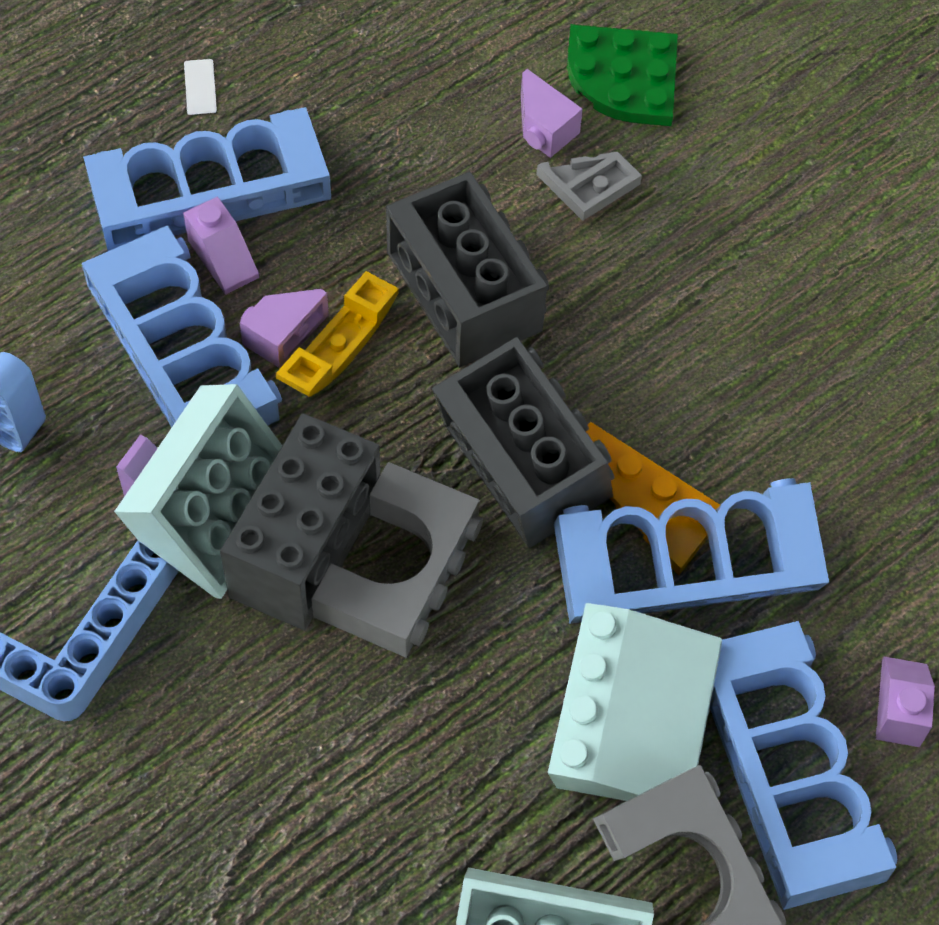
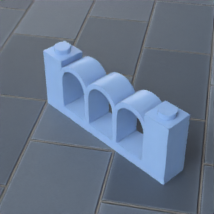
M306 107L270 115V122L260 119L246 120L236 124L228 132L226 138L219 133L211 131H196L179 140L174 150L167 145L153 142L132 147L124 156L121 148L83 156L108 251L167 225L174 236L187 233L183 212L217 196L235 221L331 199L330 175ZM262 149L271 152L277 157L283 174L243 182L237 163L241 155L251 150ZM198 162H217L227 170L232 185L191 194L185 173L193 164ZM159 172L167 174L174 179L180 197L137 207L132 188L141 176Z
M168 225L82 263L89 290L171 427H173L190 402H183L174 385L217 366H229L239 372L237 377L224 385L237 384L267 425L280 420L278 403L282 402V398L277 386L272 380L266 382L259 369L252 371L247 350L239 342L227 338L221 309L214 302L202 297L197 272L186 261L191 258L189 249L182 237L175 238ZM175 286L187 290L186 294L178 300L136 319H133L125 304L161 288ZM191 326H204L213 330L211 335L203 341L161 360L157 359L149 345Z
M794 478L777 480L770 483L771 487L763 494L753 491H742L733 494L717 510L699 499H682L668 506L658 519L651 512L641 507L632 506L616 509L604 520H602L601 509L589 511L587 505L572 506L564 509L563 514L558 515L555 520L554 529L569 623L582 622L586 603L630 609L645 614L821 589L829 583L810 482L796 484V479ZM736 508L747 509L755 513L762 520L766 530L773 573L733 577L725 532V516L728 511ZM677 516H688L697 520L705 528L709 539L715 581L674 586L666 540V524L669 519ZM618 524H632L640 528L647 535L651 546L658 588L615 594L606 544L607 531L611 527Z
M799 621L723 639L710 702L711 713L783 910L887 882L896 869L895 864H897V853L891 839L884 837L879 824L868 827L871 817V806L862 786L850 777L841 775L848 756L846 739L839 728L827 719L819 717L826 697L824 684L818 674L810 668L816 657L815 647L811 637L808 634H803ZM785 685L801 693L807 702L808 712L805 714L748 729L736 695L770 686ZM805 740L818 745L828 756L830 770L819 775L770 787L757 751L793 741ZM824 797L837 800L847 808L852 817V830L844 834L795 847L791 845L778 810L780 807Z

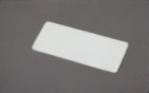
M213 60L185 61L187 114L216 113Z

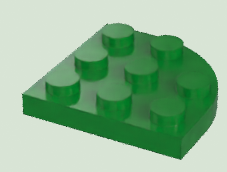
M571 24L567 57V71L570 82L577 94L581 92L593 103V109L608 117L631 123L672 126L678 34Z

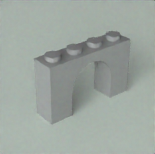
M388 462L370 493V515L418 536L430 552L429 561L411 579L394 584L374 582L331 563L311 598L313 617L407 658L413 644L420 646L429 627V622L426 619L431 610L438 611L447 593L448 587L444 585L449 575L456 576L460 571L466 555L463 549L467 541L471 540L474 542L481 530L483 518L479 517L480 500Z
M701 765L691 768L593 818L614 861L626 858L666 836L689 838L699 843L709 852L719 871L720 895L711 915L699 925H786V919L781 908L774 900H769L761 884L764 882L761 868L752 857H747L739 841L742 839L739 825L730 814H725L718 800L720 790L717 782L709 772L704 773Z

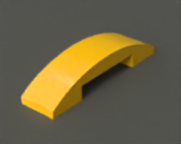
M365 271L344 295V306L305 350L298 347L276 372V379L308 397L324 389L347 368L370 340L399 293V288Z

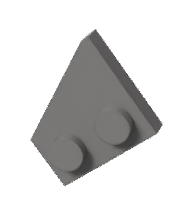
M618 152L603 153L596 157L583 156L571 158L569 165L550 167L549 162H543L537 165L536 174L582 221L639 186L642 177Z

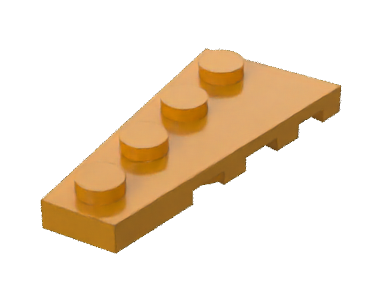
M591 421L588 424L589 430L586 433L593 442L600 440L612 459V462L608 463L615 479L611 480L613 497L610 500L616 505V509L625 506L641 507L651 512L658 519L668 506L682 499H699L711 505L715 510L720 506V504ZM677 516L669 519L666 524V540L671 568L678 575H680L708 539L705 528L691 517ZM638 528L644 534L643 539L650 545L647 535Z

